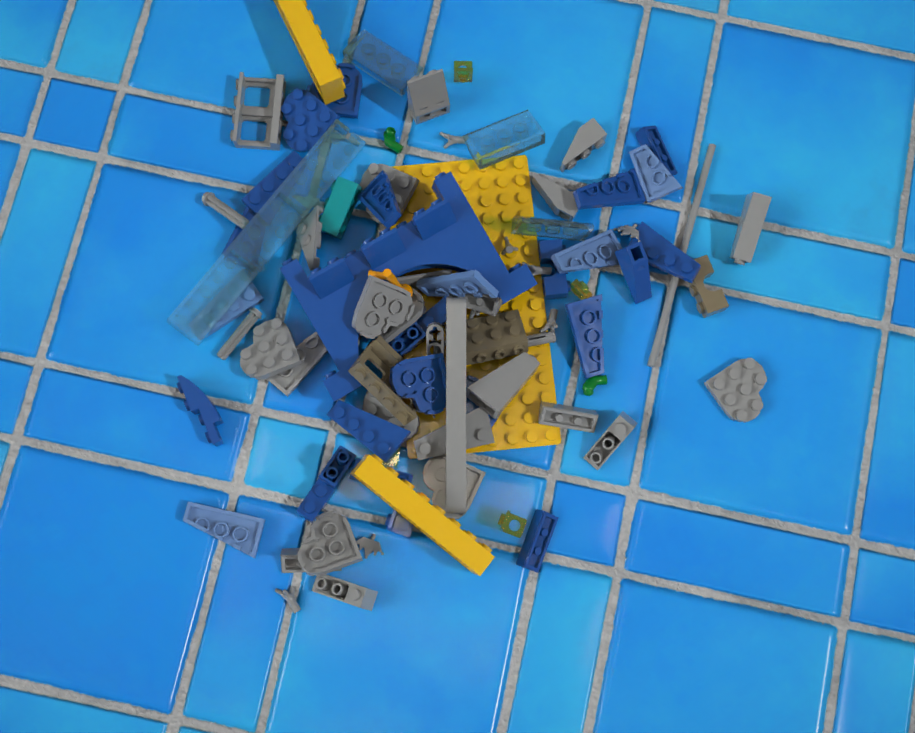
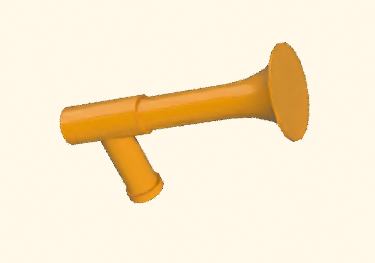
M385 269L383 272L369 270L368 276L372 275L379 279L387 280L389 283L410 292L412 297V287L408 284H400L390 269Z

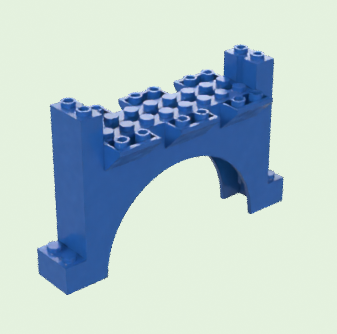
M451 171L447 174L442 172L435 176L432 190L438 199L431 203L429 209L425 210L422 208L414 213L412 221L408 223L403 221L392 230L388 227L381 231L376 239L371 237L362 242L363 245L359 251L356 252L354 249L345 255V259L343 257L340 259L335 257L327 262L328 266L321 269V267L312 270L309 277H307L297 259L293 260L290 258L282 263L281 272L339 370L337 373L333 370L324 376L326 379L322 381L334 402L363 386L348 370L359 357V333L352 327V320L355 308L368 279L369 270L383 272L385 269H390L396 278L415 270L427 268L451 269L456 272L476 270L499 291L497 297L503 301L502 305L538 284L527 264L521 266L519 263L507 270Z

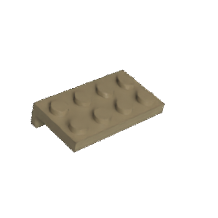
M518 309L497 313L495 317L487 315L466 320V365L483 363L528 352V339Z

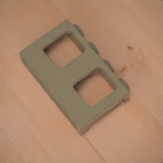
M379 335L367 345L348 372L405 426L418 416L416 414L417 410L412 399H410V405L407 406L393 392L390 385L391 367L404 359ZM367 360H370L382 372L383 377L381 379L364 364Z

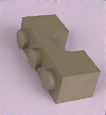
M704 255L693 259L701 266L694 281L689 283L690 293L693 297L695 296L698 312L703 315V318L725 311L729 304L723 290L710 291L703 283L704 279L714 273L708 256Z

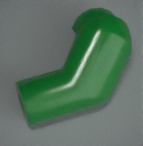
M388 127L384 131V143L388 148L400 154L404 146L396 142L395 129Z
M607 376L589 377L582 386L584 395L591 396L597 385H606Z

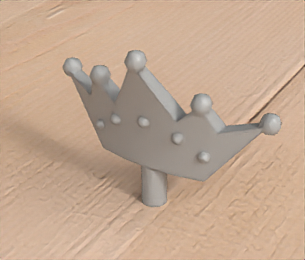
M634 224L632 227L624 225L613 229V231L618 230V232H622L621 236L631 235L630 238H636L640 242L639 231L635 229L638 226L637 224Z
M372 534L371 539L362 537L356 541L359 544V550L364 548L365 559L373 551L374 556H376L378 551L381 555H384L380 543L374 541L376 534Z

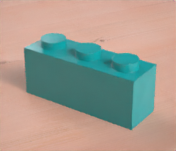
M338 176L337 180L332 183V192L330 197L325 200V209L323 214L319 216V222L322 223L321 232L341 240L362 187L355 182Z

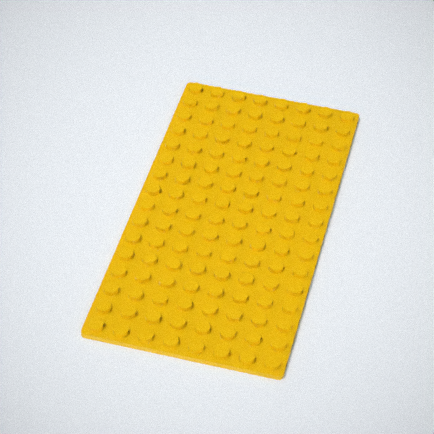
M526 155L392 166V168L417 178L419 183L404 213L397 223L390 227L391 230L403 221L407 223L412 221L416 211L422 208L425 210L429 209L431 203L438 199L432 190L435 176L442 172L447 174L451 171L507 270L519 263L523 266L522 262L540 266ZM504 237H508L510 244L519 250L502 255L501 252L505 248ZM441 268L420 269V270H415V271L406 273V274H404V275H402V276H399V277L409 276V275H415V274H422V273H428V272H434V271H440V270H446V269H441ZM541 274L534 276L538 283L537 285L504 303L498 313L518 309L526 336L540 333L539 331L547 324ZM416 290L424 299L426 312L443 298L427 296L421 290ZM468 308L466 309V320L469 319L471 309ZM480 312L479 316L475 314L473 318L487 316L488 314ZM439 330L436 331V332L433 334V338H435L436 341H437V333H438V332H441V331H439ZM444 330V341H445V340H446V334H445V330ZM426 340L402 358L410 359L427 356ZM550 343L528 347L527 353L533 355L540 365L537 371L502 411L493 425L492 433L495 443L466 449V454L559 445L561 443L560 427L538 424L541 401L557 404ZM434 346L430 348V352L432 354L434 351ZM445 346V348H444V362H445V367H446V346ZM518 355L466 365V376L470 375L481 379ZM402 398L406 405H410V399ZM446 408L442 412L435 414V418H433V415L416 412L419 417L420 426L418 432L406 442L409 459H418L414 445L415 440L446 425Z

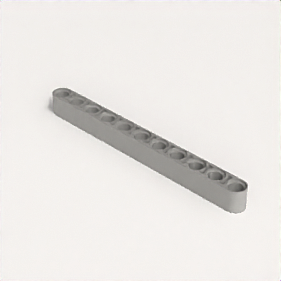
M446 298V514H466V298Z

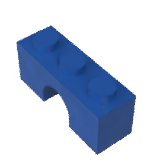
M562 239L542 240L538 243L540 264H550L555 269L554 275L543 277L544 300L566 298L568 292H571L570 281L566 279V274L568 273L559 274L551 259L553 254L566 249V246L562 245Z

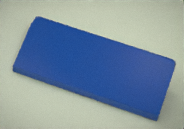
M646 126L636 132L635 136L640 146L646 144L672 175H676L678 172L657 127Z
M535 510L516 565L539 573L559 517L543 510Z

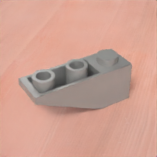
M594 118L578 129L562 161L561 172L566 169H572L581 158L583 160L586 159L593 149H599L605 144L607 133Z
M534 172L531 183L554 214L572 223L578 212L573 195L574 191H569L561 183H554L548 180V177Z
M622 411L583 458L595 469L599 470L636 427L637 422Z
M326 574L316 576L312 588L313 592L372 611L378 591Z

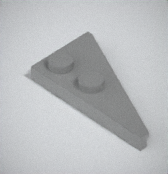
M318 205L314 207L296 230L310 271L318 268L320 264V258L316 257V250L321 248L322 223L319 222V215L323 213V208Z

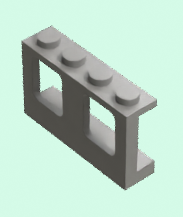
M240 72L239 79H236V90H238L237 96H234L236 112L232 114L234 130L230 132L231 141H233L236 148L280 151L283 121L281 106L285 100L286 90L284 75L276 74V79L245 77L244 72ZM246 88L270 89L269 105L267 107L245 106ZM244 121L267 123L265 140H241L242 123Z

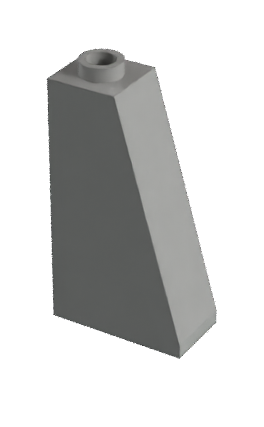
M756 192L746 195L730 258L734 259V263L740 265L751 263L772 197Z
M523 352L471 384L466 391V397L496 419L537 371L540 363L533 355Z

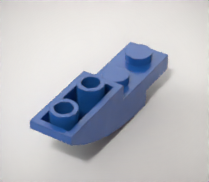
M446 296L388 343L401 357L426 340V330L430 323L439 322L444 326L446 322ZM433 327V330L430 332H433L434 334L436 331H438L437 327Z
M182 375L177 376L179 380L176 383L181 394L184 393L186 398L184 405L187 411L191 410L195 415L200 413L198 418L201 425L206 426L208 432H205L208 442L216 447L224 444L217 428L218 425L224 422L214 404L190 380Z
M340 445L318 476V480L304 498L296 513L313 523L335 493L357 455Z

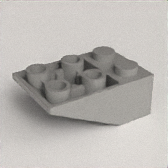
M443 69L431 70L426 75L414 76L407 81L408 106L416 125L450 113V102Z

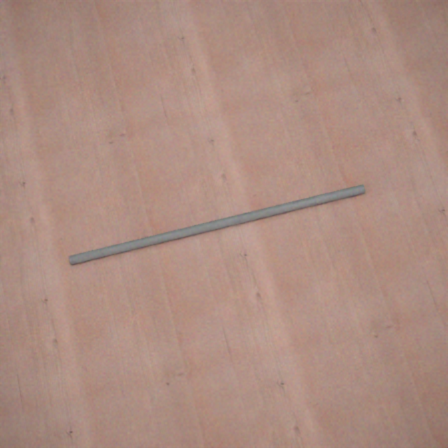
M712 143L708 146L680 250L685 254L716 145ZM673 275L647 366L653 368L656 364L679 278Z

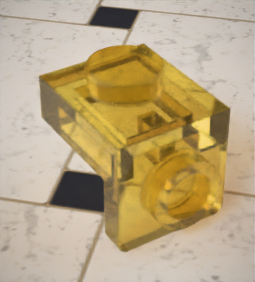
M575 279L571 283V291L580 300L592 297L593 294L588 290V286L583 281L579 282Z

